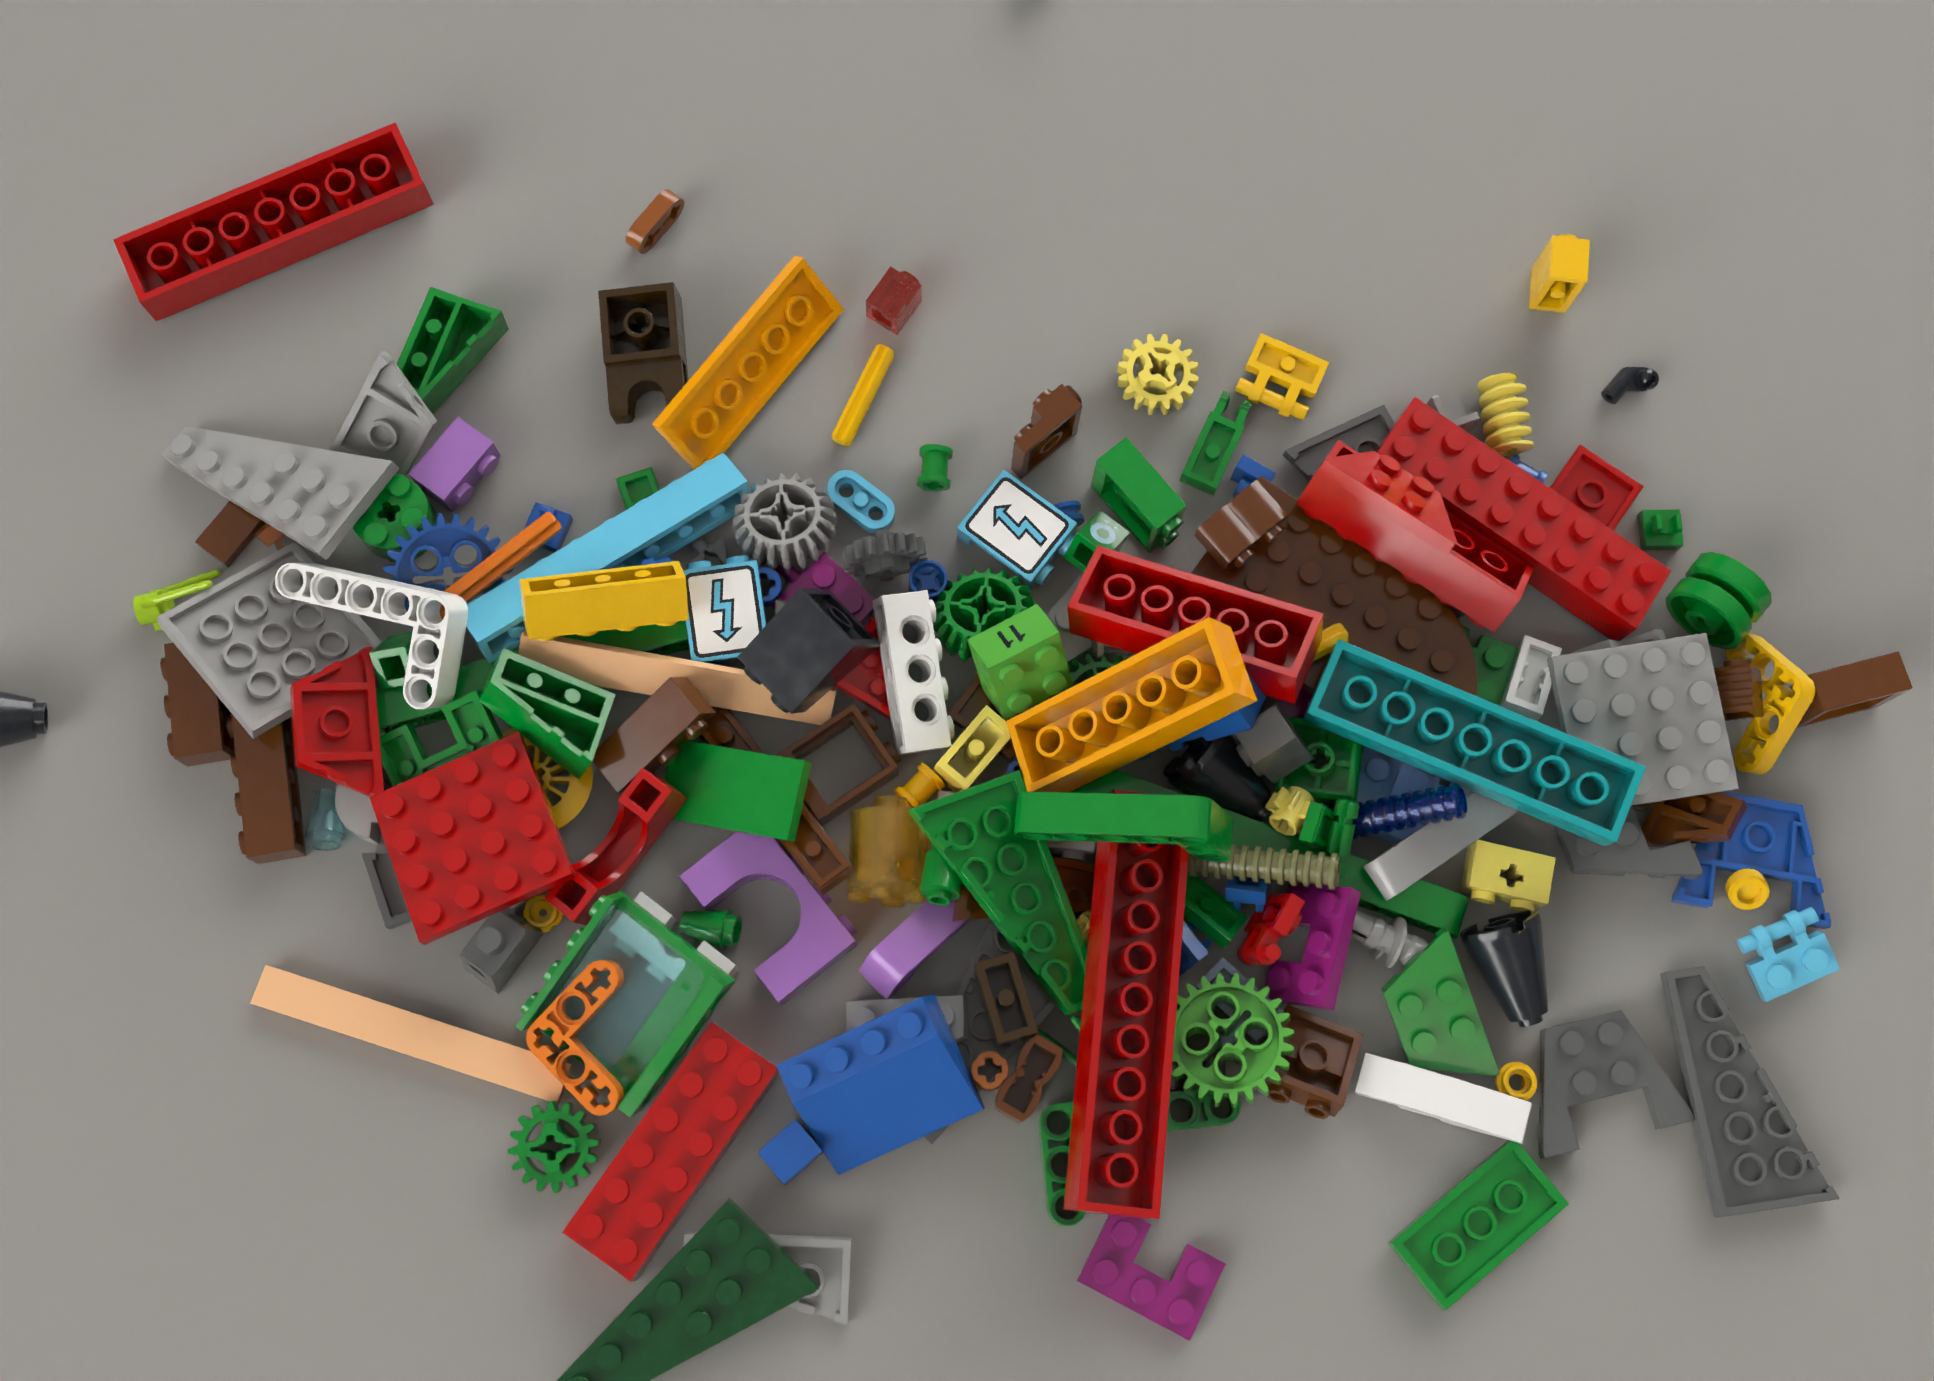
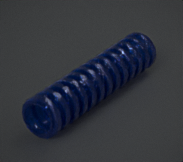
M1456 782L1450 784L1449 788L1441 785L1437 787V790L1432 787L1427 788L1424 793L1421 790H1416L1412 795L1406 792L1402 793L1401 797L1391 795L1389 799L1385 797L1378 798L1377 802L1373 799L1367 800L1365 804L1361 801L1357 802L1360 807L1357 819H1353L1352 824L1356 825L1353 839L1358 838V835L1367 837L1370 835V832L1373 835L1381 834L1382 830L1385 833H1389L1394 828L1398 831L1405 829V826L1415 828L1418 823L1421 826H1426L1429 824V821L1436 824L1440 823L1442 818L1446 822L1453 820L1454 816L1457 819H1463L1467 813V799L1464 790Z

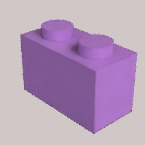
M457 416L408 475L424 493L453 513L458 506H463L469 501L473 495L474 487L482 477L489 476L498 465V458L501 455L493 441Z

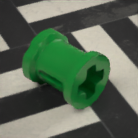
M940 444L921 446L919 448V456L922 458L921 476L917 478V486L923 490L934 492L950 489L951 480L947 478L948 460L952 458L953 450L948 446Z

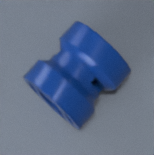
M933 560L918 562L912 567L909 574V592L932 590L928 591L929 600L937 603L936 598L947 587V573L939 563Z

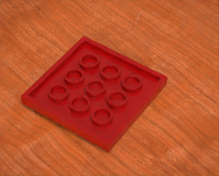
M519 731L382 791L379 796L373 795L369 797L418 941L423 945L576 878L526 742Z

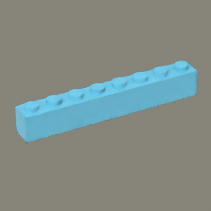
M724 452L704 462L700 467L670 482L663 489L638 501L634 506L614 518L606 520L602 525L582 537L572 540L565 547L546 558L540 559L533 566L505 580L491 591L471 600L467 604V633L490 664L498 658L503 648L511 651L518 647L523 630H526L523 621L519 579L643 565L642 561L654 558V561L666 558L734 517L735 505L742 504L740 500L741 494H751L747 480Z

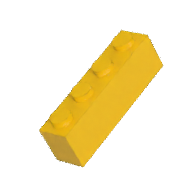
M679 561L519 579L523 621L528 640L551 641L558 638V636L564 635L591 636L605 630L631 631L638 626L653 624L671 626L678 621L688 620L686 576Z

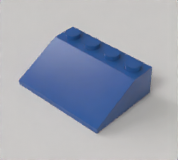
M935 994L920 997L776 1065L794 1107L838 1175L985 1109Z

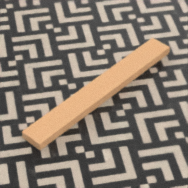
M523 630L520 638L519 655L595 686L653 695L670 677H687L710 706L815 725H822L831 719L836 687L828 691L806 712L791 714L790 712L785 713L780 710L770 698L772 693L763 684L759 685L751 680L743 669L559 636L551 641L528 640L526 630Z
M265 965L250 1004L547 1101L556 1100L557 1104H560L565 1090V1086L529 1050L269 965ZM566 1063V1072L570 1075L573 1065Z

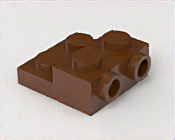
M1061 384L1053 391L1047 389L1034 400L1031 423L1024 426L1014 437L1011 469L1020 479L1024 478L1077 434L1082 401L1078 393L1071 386Z
M1287 1004L1283 1011L1290 1014V1021L1283 1025L1282 1028L1294 1029V1037L1283 1042L1292 1045L1294 1053L1293 1055L1281 1056L1290 1063V1068L1288 1071L1276 1069L1281 1078V1083L1276 1085L1267 1081L1266 1084L1269 1090L1267 1097L1278 1103H1289L1292 1100L1305 1105V1112L1315 1118L1325 1119L1329 1115L1335 1117L1344 1106L1364 1034Z

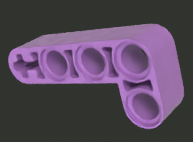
M926 901L869 953L858 972L884 999H890L925 961L970 921H952L955 901H951L947 906L933 905Z

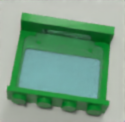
M620 891L608 896L602 895L594 903L589 911V915L592 916L591 920L584 929L582 927L579 928L570 937L566 944V947L569 949L568 953L562 961H555L543 977L546 984L539 994L537 992L533 993L523 1004L520 1011L524 1015L516 1027L521 1031L528 1029L593 961L608 959L618 963L624 973V982L621 989L576 1037L620 1082L625 1098L618 1106V1109L631 1118L646 1107L736 980L624 892ZM597 970L596 973L599 976V980L592 988L585 989L582 984L581 988L592 994L599 986H610L611 983L607 979L611 974L609 970ZM577 996L569 998L566 1002V1013L572 1019L578 1020L585 1012L583 1000ZM541 1029L550 1038L554 1034L552 1029L544 1031ZM566 1044V1046L562 1048L566 1050L569 1048V1045ZM572 1055L583 1065H585L581 1057H579L578 1055Z

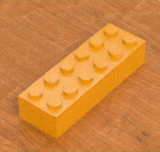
M1208 617L1007 720L1006 724L1027 792L1069 793L1256 702L1257 699L1232 628Z

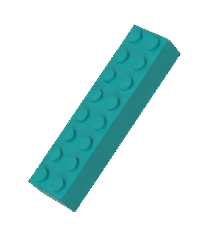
M1339 639L1330 652L1302 719L1602 846L1617 842L1646 769V766Z

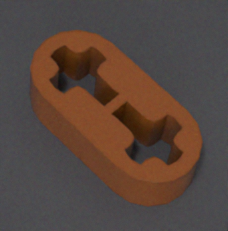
M669 189L661 191L633 222L627 232L626 243L641 254L647 253L678 219L684 207V200Z

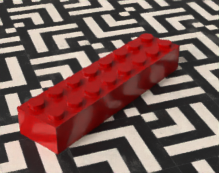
M395 122L113 239L139 302L155 321H159L432 206L434 203Z
M1416 397L1412 399L1399 415L1375 451L1380 455L1394 458L1402 469L1413 476L1427 479L1434 486V489L1441 493L1445 508L1535 566L1528 581L1529 585L1611 640L1621 641L1639 627L1672 571Z

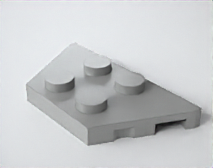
M382 351L378 355L330 450L393 461L399 467L396 474H402L407 477L437 420L387 352Z

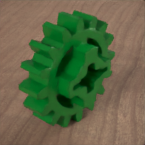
M556 1100L548 1101L546 1112L539 1105L531 1107L533 1118L531 1119L525 1115L520 1116L518 1121L524 1128L522 1131L514 1130L510 1133L513 1139L518 1140V1145L509 1148L508 1154L518 1155L519 1161L513 1164L512 1169L519 1170L524 1168L526 1173L522 1178V1182L525 1184L536 1179V1191H543L548 1183H551L553 1193H558L562 1190L563 1181L570 1188L578 1185L577 1174L584 1178L591 1174L586 1163H595L599 1160V1156L591 1152V1147L601 1144V1139L591 1138L590 1132L597 1125L596 1123L584 1124L583 1120L587 1114L586 1110H581L575 1115L572 1114L573 1103L566 1102L561 1110H558ZM562 1120L569 1122L577 1130L579 1136H573L564 1128V1121ZM544 1121L542 1133L536 1140L529 1141L532 1131L539 1123ZM553 1138L558 1143L562 1142L563 1144L572 1145L556 1152V1157L554 1151L547 1150V1148H538L547 1142L553 1141ZM581 1152L576 1164L565 1173L568 1158L573 1153ZM530 1157H536L545 1165V1172L537 1168Z

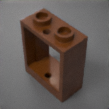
M1899 651L1809 674L1808 676L1814 682L1815 696L1796 728L1876 708L1911 690L1913 687Z
M854 703L776 754V756L801 760L853 726L881 766L882 770L829 805H827L809 778L803 803L821 826L899 775L896 763L901 760L895 749L888 741L884 744L880 742L874 733L878 730L874 719L867 710L860 713Z

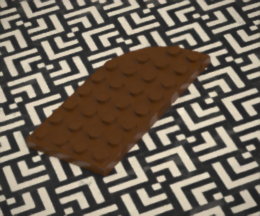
M1262 476L1259 477L1258 482L1288 514L1285 521L1281 524L1285 530L1271 543L1266 544L1262 540L1252 548L1255 551V555L1240 568L1233 564L1224 570L1207 551L1191 573L1324 613L1323 630L1335 623H1341L1348 632L1349 644L1476 696L1477 670L1471 644L1464 628L1448 605L1441 603L1434 593L1422 585L1413 584L1406 580L1400 571L1388 563L1375 560L1368 550L1354 541L1351 542L1341 538L1334 528L1322 520H1315L1309 517L1302 507L1295 504L1297 499ZM1330 653L1316 659L1311 664L1302 686L1311 694L1314 693Z

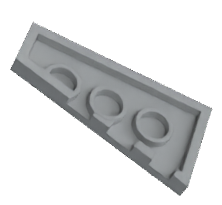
M686 1231V1232L684 1233V1243H683V1246H684L697 1232ZM768 1234L820 1285L818 1290L788 1306L796 1308V1311L833 1319V1322L848 1326L852 1237Z

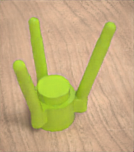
M215 569L165 588L136 595L133 600V606L137 620L141 625L153 624L155 631H161L162 628L158 625L157 617L175 607L174 599L212 587L210 579L220 576V570Z

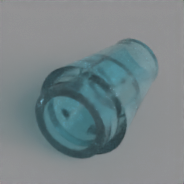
M320 789L316 791V798L314 799L304 834L308 839V846L310 848L323 851L336 850L341 847V841L346 838L345 826L339 819L335 807L336 790Z

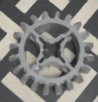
M781 472L778 480L771 481L766 476L764 485L759 486L752 483V494H741L740 500L742 504L735 505V518H733L732 522L734 532L736 533L735 539L737 545H740V548H742L744 555L757 560L759 567L768 563V567L775 570L779 565H783L784 569L789 573L792 567L791 564L798 563L804 569L806 559L810 558L818 562V550L828 551L830 546L829 540L835 539L836 531L834 526H836L837 517L836 512L833 511V501L830 499V496H827L826 490L822 485L815 486V482L812 481L811 477L802 482L801 477L796 473L789 480Z

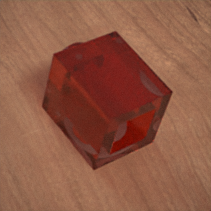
M890 266L866 299V317L898 335L922 301V285L909 272H899Z

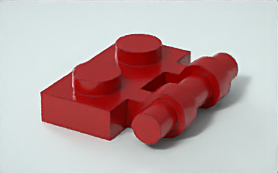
M1293 893L1268 896L1263 911L1261 913L1256 912L1255 908L1244 929L1247 935L1237 950L1238 959L1248 966L1259 964L1271 965L1275 963L1281 956V949L1276 944L1280 937H1287L1288 934L1296 930L1302 919V914L1299 912L1305 901Z

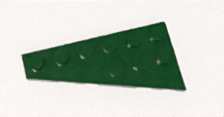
M729 1198L556 1381H650L818 1290L820 1285Z

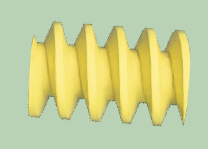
M1514 373L1491 375L1480 380L1477 384L1478 393L1481 394L1479 405L1483 408L1480 415L1484 422L1482 431L1486 436L1484 444L1504 457H1510L1514 454L1518 455L1534 447L1533 441L1522 440V438L1532 433V428L1520 426V424L1530 419V414L1518 411L1528 405V400L1516 396L1525 393L1527 389L1525 384L1514 383L1519 378Z

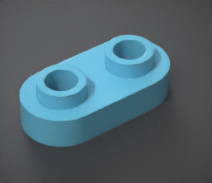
M841 470L831 476L827 484V493L836 509L869 533L875 534L876 531L889 529L893 525L895 507L888 496L854 471ZM843 489H851L854 493L848 498L842 497L840 492ZM873 511H879L883 514V517L879 520H872L869 515Z

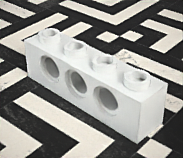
M928 590L882 595L872 602L878 641L881 643L879 647L895 751L898 755L951 747V739L954 738L955 731L951 716H947L945 700L948 699V685L945 677H941L939 661L942 660V646L940 640L935 638L933 623L936 621L935 604L933 600H929ZM904 624H908L915 629L917 638L914 644L909 643L903 637L902 629ZM911 663L919 665L922 669L923 677L920 683L913 681L909 676L908 668ZM918 701L924 703L928 708L929 715L925 722L919 720L915 715L914 708Z

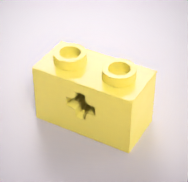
M1476 840L1467 846L1459 892L1471 894V900L1475 902L1495 904V900L1510 903L1511 910L1517 912L1530 910L1531 913H1534V909L1537 910L1549 903L1556 857ZM1505 871L1507 872V878L1513 880V884L1509 886L1506 885L1507 880L1504 877H1500V874Z

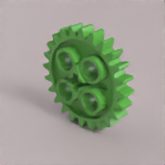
M1219 972L1216 977V984L1212 985L1205 976H1202L1201 989L1197 990L1188 983L1186 990L1189 997L1185 999L1177 995V1007L1179 1009L1178 1011L1176 1010L1172 1066L1177 1065L1178 1067L1172 1073V1079L1177 1081L1185 1077L1187 1080L1183 1087L1184 1092L1187 1094L1197 1087L1199 1089L1198 1100L1201 1103L1208 1094L1214 1095L1215 1107L1220 1106L1223 1097H1229L1232 1107L1236 1108L1238 1096L1244 1095L1247 1102L1251 1105L1253 1104V1091L1256 1089L1265 1097L1269 1095L1267 1081L1280 1085L1281 1078L1276 1069L1288 1071L1290 1068V1063L1281 1057L1282 1055H1293L1294 1047L1283 1042L1294 1037V1029L1282 1028L1283 1025L1290 1021V1014H1277L1276 1012L1282 1005V1000L1278 998L1268 1002L1270 988L1266 986L1259 992H1256L1255 978L1253 977L1243 986L1240 985L1238 973L1234 974L1231 983H1225L1222 973ZM1221 1003H1227L1235 1009L1234 1015L1228 1019H1219L1212 1011L1215 1006ZM1245 1012H1250L1251 1017L1243 1022L1234 1033L1235 1045L1228 1042L1224 1044L1210 1067L1204 1068L1202 1066L1203 1062L1211 1057L1220 1046L1219 1035L1229 1036L1238 1024L1241 1016ZM1255 1028L1264 1031L1268 1038L1261 1045H1252L1246 1041L1244 1036L1249 1030ZM1202 1034L1208 1038L1209 1044L1204 1050L1195 1051L1187 1046V1040L1192 1035ZM1226 1060H1235L1241 1065L1242 1070L1237 1076L1226 1077L1218 1069L1220 1064Z

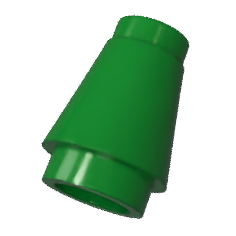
M732 910L684 911L680 919L679 931L682 935H687L702 942L706 941L712 946L725 950L727 947L737 946L742 930V918L739 915H733Z

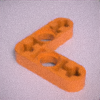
M608 959L593 961L531 1024L526 1035V1042L530 1051L587 1111L598 1116L610 1114L618 1109V1106L624 1099L623 1087L580 1042L576 1035L616 995L623 985L624 973L622 968L615 961ZM597 970H609L611 974L607 979L611 983L610 986H599L592 994L581 988L582 984L585 989L592 988L599 980V976L596 973ZM572 996L581 998L585 1004V1012L578 1020L572 1019L566 1013V1002ZM541 1029L543 1031L549 1029L554 1031L551 1040L558 1048L564 1047L566 1044L569 1045V1048L561 1052L556 1060L553 1058V1055L559 1053V1051L552 1044L542 1046L540 1043L543 1039V1035L540 1032ZM571 1055H578L584 1061L585 1070L579 1078H572L566 1072L565 1064ZM594 1073L598 1077L591 1082L598 1089L606 1087L610 1089L611 1092L607 1096L611 1102L610 1104L606 1102L599 1105L596 1102L599 1093L592 1085L585 1087L584 1090L581 1088V1085L590 1080Z

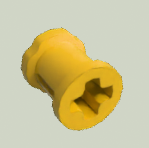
M923 762L917 766V773L904 786H897L894 789L895 794L909 809L923 805L937 790L943 791L946 788L943 780Z

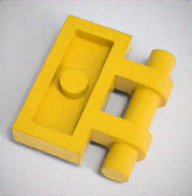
M1261 333L1244 369L1257 375L1255 383L1240 378L1235 392L1247 396V401L1257 405L1258 402H1261L1279 410L1278 414L1288 418L1291 415L1303 421L1309 407L1297 402L1296 399L1299 394L1310 399L1314 398L1330 362ZM1268 380L1289 389L1286 396L1265 388Z

